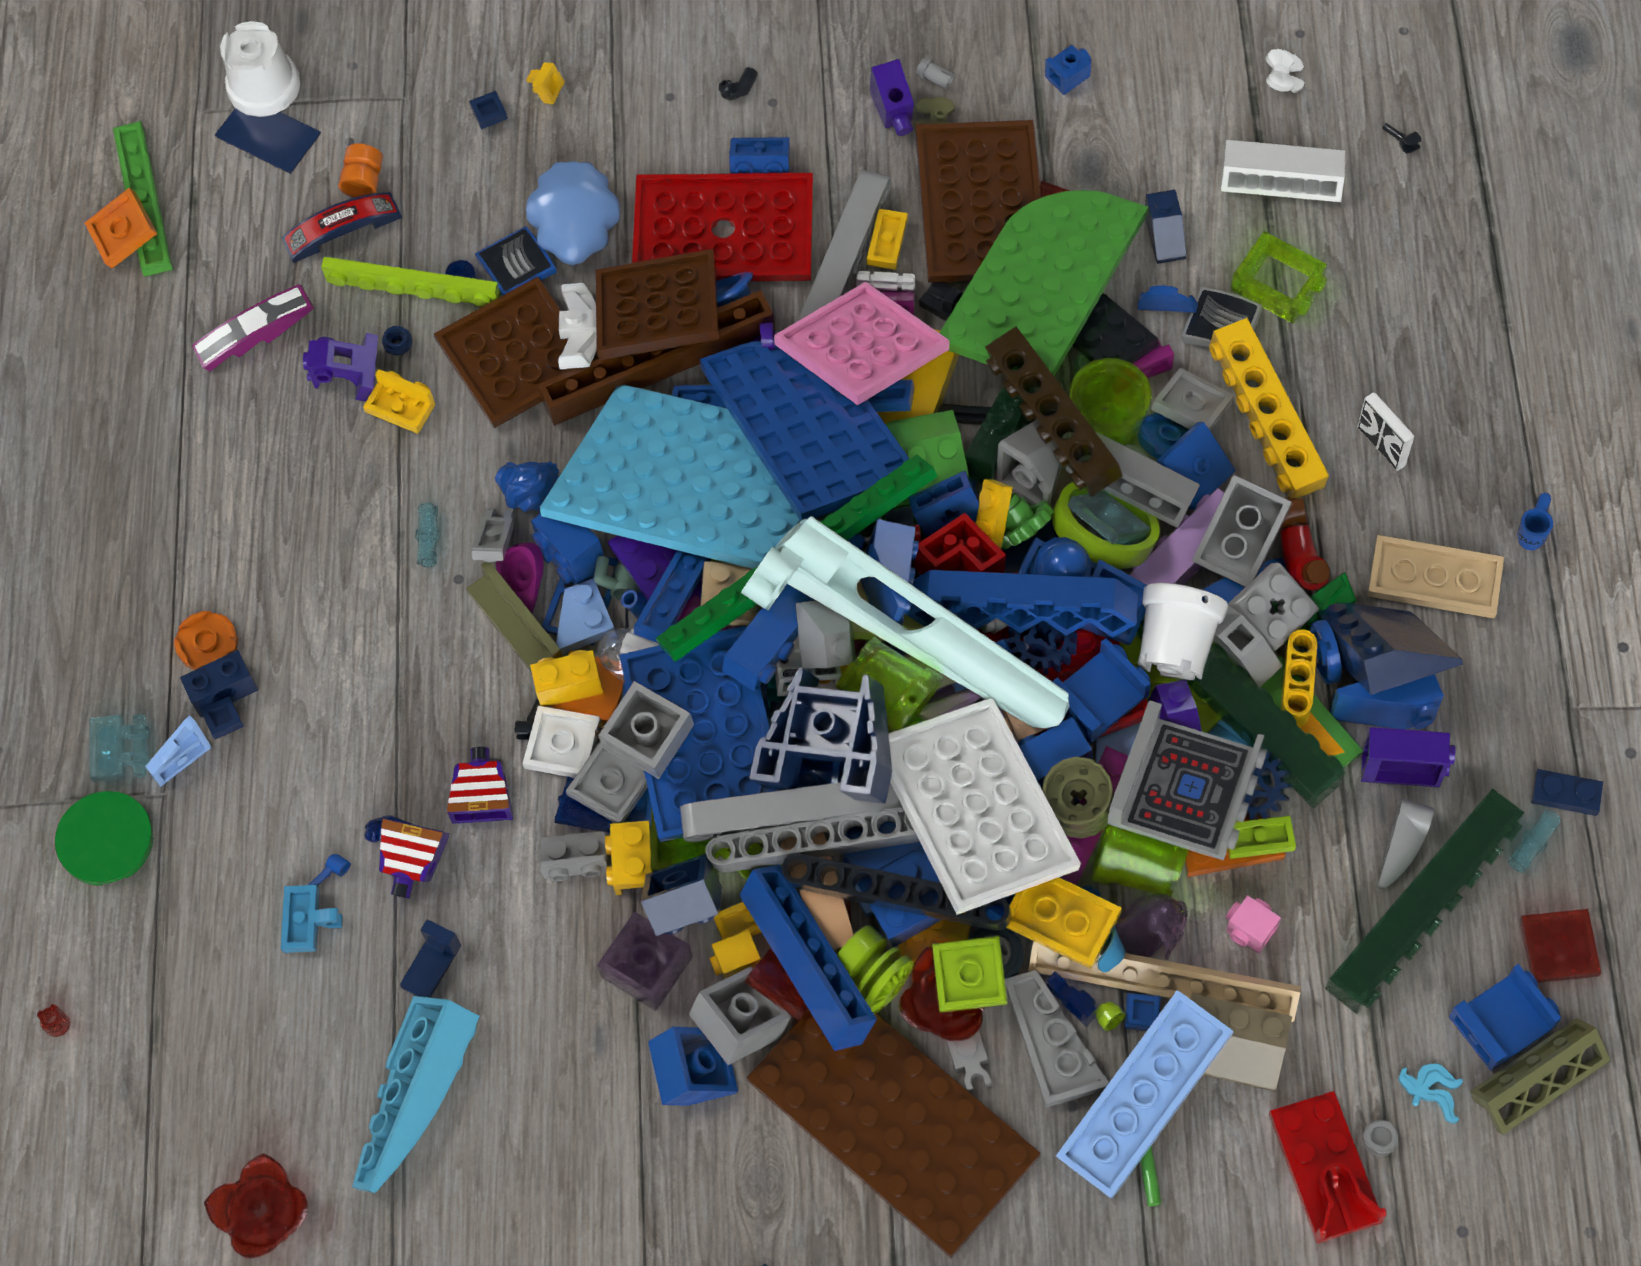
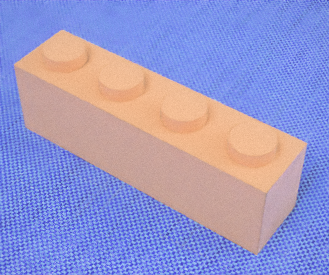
M824 832L818 833L814 837L813 843L817 845L825 844ZM793 837L784 839L781 843V849L790 850L794 848L797 839ZM831 856L821 857L824 859L832 860ZM804 864L796 865L791 871V877H803L807 872V866ZM835 871L828 872L823 878V883L826 885H834L838 882ZM795 888L833 950L838 954L841 948L854 935L843 898Z

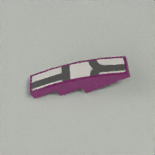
M298 284L242 311L216 327L191 346L202 367L212 371L232 354L240 358L262 340L269 344L312 311L314 306L303 286Z

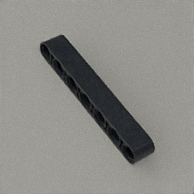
M801 853L789 855L782 864V872L786 880L792 887L800 890L989 930L1005 929L1012 919V912L1005 898L976 907L965 913L956 914L942 884L939 882ZM804 864L807 866V872L803 877H791V871L796 865ZM830 871L840 873V878L834 885L823 883L824 876ZM862 878L872 879V886L866 892L856 891V884ZM894 885L905 887V893L899 899L888 897V892ZM933 891L938 894V900L934 905L925 906L921 904V898L926 892ZM994 905L1002 906L1005 909L1004 915L998 920H991L987 917L988 909Z

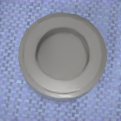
M1372 1121L1363 1132V1145L1369 1153L1375 1156L1389 1155L1398 1143V1132L1388 1121Z

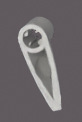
M1401 798L1387 843L1377 883L1378 888H1387L1410 866L1428 833L1434 808Z

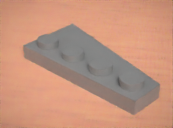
M1037 970L1006 978V990L1045 1107L1104 1091L1109 1081L1099 1070L1095 1059L1077 1036L1076 1030L1071 1022L1066 1019L1059 1008L1058 1002Z

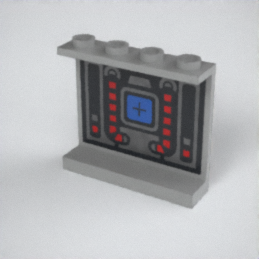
M1149 700L1112 799L1107 824L1224 861L1227 849L1234 850L1240 830L1235 829L1237 821L1244 822L1249 803L1244 802L1246 794L1252 796L1257 784L1258 776L1253 775L1255 767L1262 769L1267 750L1262 749L1264 735H1257L1254 747L1159 719L1162 704Z

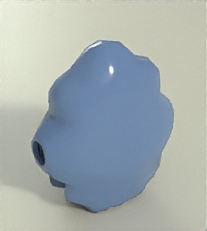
M576 161L555 162L552 168L539 176L538 189L527 200L526 216L527 221L538 230V245L545 251L554 254L563 263L574 266L583 263L592 254L603 250L607 246L608 231L619 222V200L609 190L607 176L596 170L592 163Z

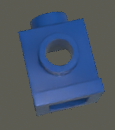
M1070 45L1053 58L1049 57L1046 59L1045 77L1065 95L1090 77L1091 57L1085 49L1077 50L1073 45Z

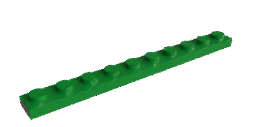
M917 454L911 459L906 460L887 476L879 479L863 493L852 498L843 507L828 515L821 523L845 540H849L937 478V473L932 465ZM758 566L748 571L742 578L721 590L715 597L694 609L692 613L675 625L667 628L665 632L655 638L659 646L674 662L757 605V603L743 595L741 591Z

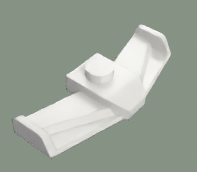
M584 283L563 284L561 286L562 296L568 311H559L560 339H568L558 358L559 369L590 367L597 350L596 302L592 292Z

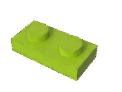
M1282 816L1244 821L1243 823L1237 822L1235 829L1240 830L1235 849L1228 848L1227 850L1229 859L1295 851L1296 842L1291 817Z

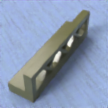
M490 562L482 563L480 566L484 576L466 588L467 592L530 672V665L537 663L543 658L553 657L556 659L563 657L561 649Z
M1575 1018L1470 1090V1094L1475 1103L1488 1111L1497 1132L1504 1135L1611 1060L1597 1029L1581 1019ZM1593 1045L1597 1056L1587 1063H1582L1581 1059L1584 1050ZM1562 1065H1569L1566 1077L1559 1082L1554 1081L1557 1069ZM1536 1083L1542 1084L1539 1096L1533 1100H1528L1527 1096L1530 1087ZM1509 1102L1515 1103L1512 1115L1503 1120L1499 1109Z

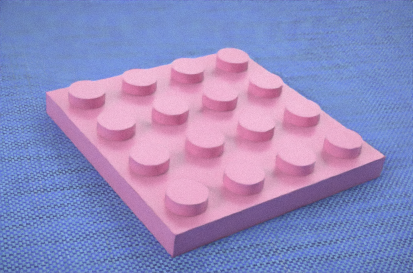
M867 282L862 283L774 335V345L856 405L863 403L949 350V340Z

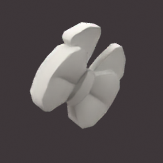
M1282 49L1271 50L1266 56V62L1272 68V72L1266 80L1269 87L1283 92L1291 90L1292 93L1300 91L1304 81L1289 75V72L1301 71L1304 67L1302 61L1295 54L1292 55L1291 52Z

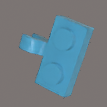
M317 885L284 886L281 950L284 953L316 951L318 926L342 928L343 915L338 914V908L319 909L320 889Z

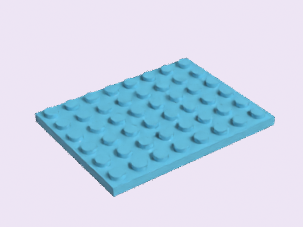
M621 385L615 388L540 506L542 517L751 569L759 566L771 547L775 548L785 534L800 522V519L727 408L628 385Z

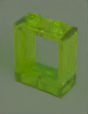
M1263 231L1234 272L1231 291L1262 305V308L1294 324L1299 315L1305 316L1310 309L1313 301L1311 298L1314 293L1320 294L1328 280L1325 277L1327 264ZM1268 256L1309 276L1294 299L1254 279V276Z

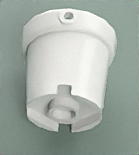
M249 21L236 25V31L230 36L227 32L220 44L221 56L226 70L225 84L227 97L236 109L246 115L263 117L277 114L288 108L296 99L301 86L299 71L291 58L283 51L275 32H271L266 24Z
M1151 583L1145 586L1143 605L1146 612L1138 660L1139 667L1150 672L1151 666L1154 664L1160 670L1159 675L1180 680H1195V676H1197L1199 679H1202L1217 626L1224 621L1228 610L1227 602L1215 594L1190 586L1171 583ZM1203 596L1205 597V602H1204V603L1202 602V597H1203Z

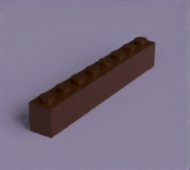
M759 290L718 308L719 340L603 360L598 358L591 362L590 367L575 368L539 383L538 388L541 399L553 425H558L605 405L618 386L628 385L642 389L699 365L702 358L749 343L761 336L760 323L772 322L774 332H776L774 313L762 291Z

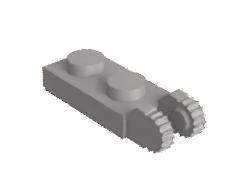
M487 508L485 516L481 518L471 548L472 560H483L485 562L504 560L515 523L514 508H507L504 517H497L495 508Z

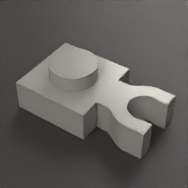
M978 1028L946 1037V1044L955 1072L965 1071V1089L969 1093L973 1092L971 1080L974 1077H980L984 1082L985 1088L990 1087V1076L981 1067V1065L988 1063V1058Z

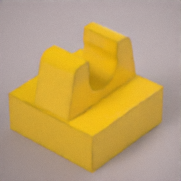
M547 62L543 63L541 69L531 70L526 78L527 82L533 83V92L537 93L545 104H554L565 83L554 63Z

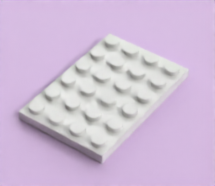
M993 697L889 733L892 763L890 783L956 914L1079 870L1081 863Z

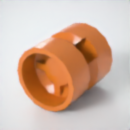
M357 143L349 145L344 155V168H342L340 174L339 189L344 194L353 198L376 193L379 181L378 175L383 162L382 153L375 147L367 144Z

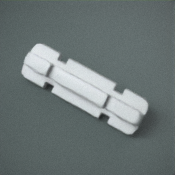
M859 271L857 273V286L867 282L877 290L897 291L898 288H902V291L912 292L915 289L914 274L903 273V276H898V273L874 272V275L870 274V271Z

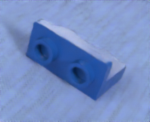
M790 137L731 138L729 152L730 173H789Z

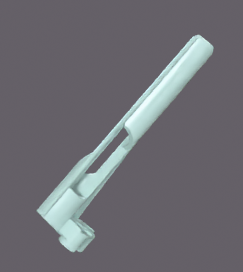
M812 516L797 523L785 534L775 548L771 547L741 591L743 595L768 611L786 584H789L970 689L987 700L993 697L999 708L1033 728H1050L1059 725L1069 709L1068 692ZM865 577H875L935 618V620L928 626L909 631L862 599L856 589L857 582Z

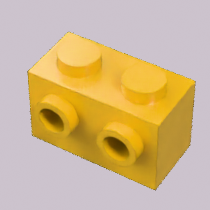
M576 650L565 657L556 659L547 657L530 665L540 706L549 707L604 694L593 650Z

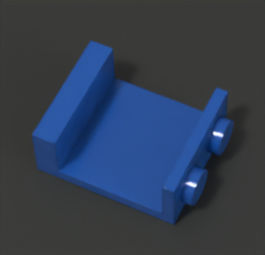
M1107 638L1101 641L1100 653L1063 683L1058 678L1052 681L1069 693V709L1065 718L1073 717L1082 734L1090 743L1095 741L1146 699L1150 691L1151 683L1147 673L1139 666L1135 668L1127 660L1126 652L1118 644L1113 645Z
M1519 964L1513 967L1509 976L1469 1003L1464 1000L1456 1005L1449 1015L1450 1020L1490 1071H1493L1555 1029L1561 1020L1559 1016L1560 1011L1555 1002L1549 997H1544L1537 988L1538 982L1528 970L1524 971Z

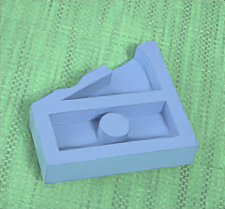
M594 578L564 589L556 645L561 649L562 655L569 653L570 650L574 651L616 634Z
M188 716L145 767L161 787L212 747L198 724L191 716Z

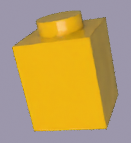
M748 929L711 944L714 956L709 957L716 976L722 974L723 978L726 979L749 967H752L755 972L763 969L761 958Z

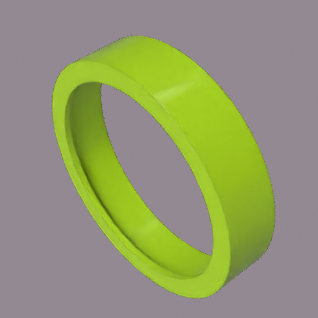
M1073 482L1062 490L1053 509L1054 513L1051 515L1052 525L1059 537H1067L1077 541L1086 550L1092 562L1097 563L1099 560H1102L1118 569L1132 568L1144 563L1148 559L1160 534L1159 523L1155 516L1104 490L1091 497L1085 488L1080 491ZM1082 499L1109 505L1127 515L1136 524H1140L1145 531L1146 540L1133 545H1122L1103 540L1087 531L1076 521L1069 509L1068 502Z

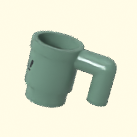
M604 556L597 557L594 582L610 589V595L613 598L621 601L622 595L627 590L641 592L619 560L614 568V575L611 577L607 575L609 559Z

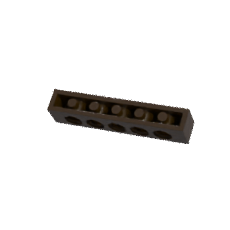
M1017 326L985 346L989 355L986 363L995 376L1001 374L1005 379L1002 384L1012 399L1017 396L1022 402L1019 408L1028 421L1032 419L1036 421L1038 427L1035 429L1045 444L1052 443L1055 447V450L1052 451L1055 458L1062 467L1069 466L1073 472L1069 476L1080 491L1085 488L1088 494L1093 497L1123 477L1117 460ZM1016 365H1023L1018 370H1012V368ZM1040 387L1038 391L1028 393L1031 388ZM1049 410H1057L1053 415L1045 416V413ZM1068 432L1074 433L1072 437L1062 439L1064 434ZM1085 455L1091 456L1086 462H1078Z

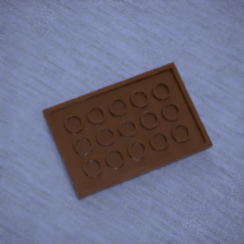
M1033 120L916 124L915 133L928 283L971 281L1012 215L1027 204L1041 198Z

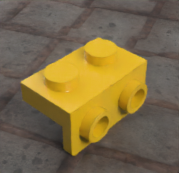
M378 369L375 373L377 384L363 406L365 413L419 434L436 405L430 388L421 382L412 383L407 381L394 371H388L387 373Z
M649 821L610 824V835L605 836L606 855H611L612 866H606L607 885L613 886L616 895H623V889L643 888L646 874L653 872L651 826Z

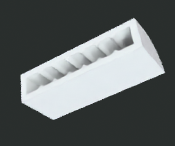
M1226 140L1221 191L1341 202L1345 178V150Z

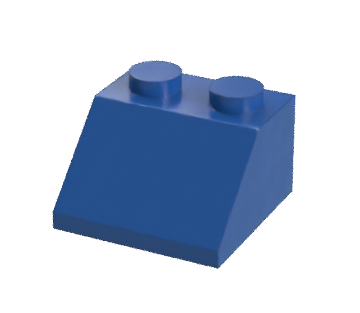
M673 1026L648 1041L662 1105L689 1106L733 1095L738 1092L732 1064L728 1065L700 1028Z

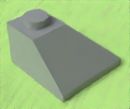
M816 600L795 603L802 668H832L853 664L856 661L852 621Z

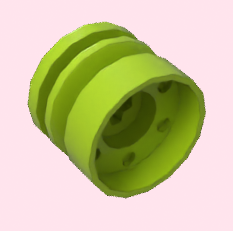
M868 925L855 933L841 948L837 956L875 1015L900 992L913 969L914 961L907 955L900 958L901 950L897 947H893L884 953L887 939Z

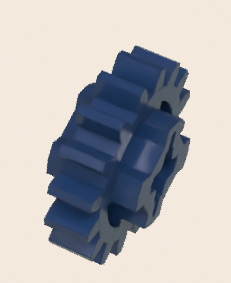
M1044 620L1022 633L1017 632L1011 627L1008 629L1009 638L1007 642L1012 655L1036 671L1037 669H1042L1044 676L1048 675L1049 668L1052 667L1056 672H1060L1061 662L1069 665L1071 663V655H1076L1077 632H1072L1066 636ZM1026 631H1028L1029 634L1023 636V634H1024ZM1064 640L1063 646L1057 651L1056 648L1061 646V641Z
M1269 751L1266 753L1262 769L1255 767L1253 775L1258 776L1257 784L1265 790H1254L1253 795L1246 794L1244 802L1249 803L1246 816L1249 813L1250 820H1258L1260 814L1264 819L1271 818L1270 809L1280 812L1282 808L1279 801H1289V797L1284 794V789L1292 788V784L1284 782V778L1290 774V771L1280 770L1284 761L1282 759L1271 761L1273 753ZM1271 772L1274 776L1275 786L1273 785L1270 777ZM1263 797L1269 798L1265 804L1254 807L1255 804H1258L1259 799Z

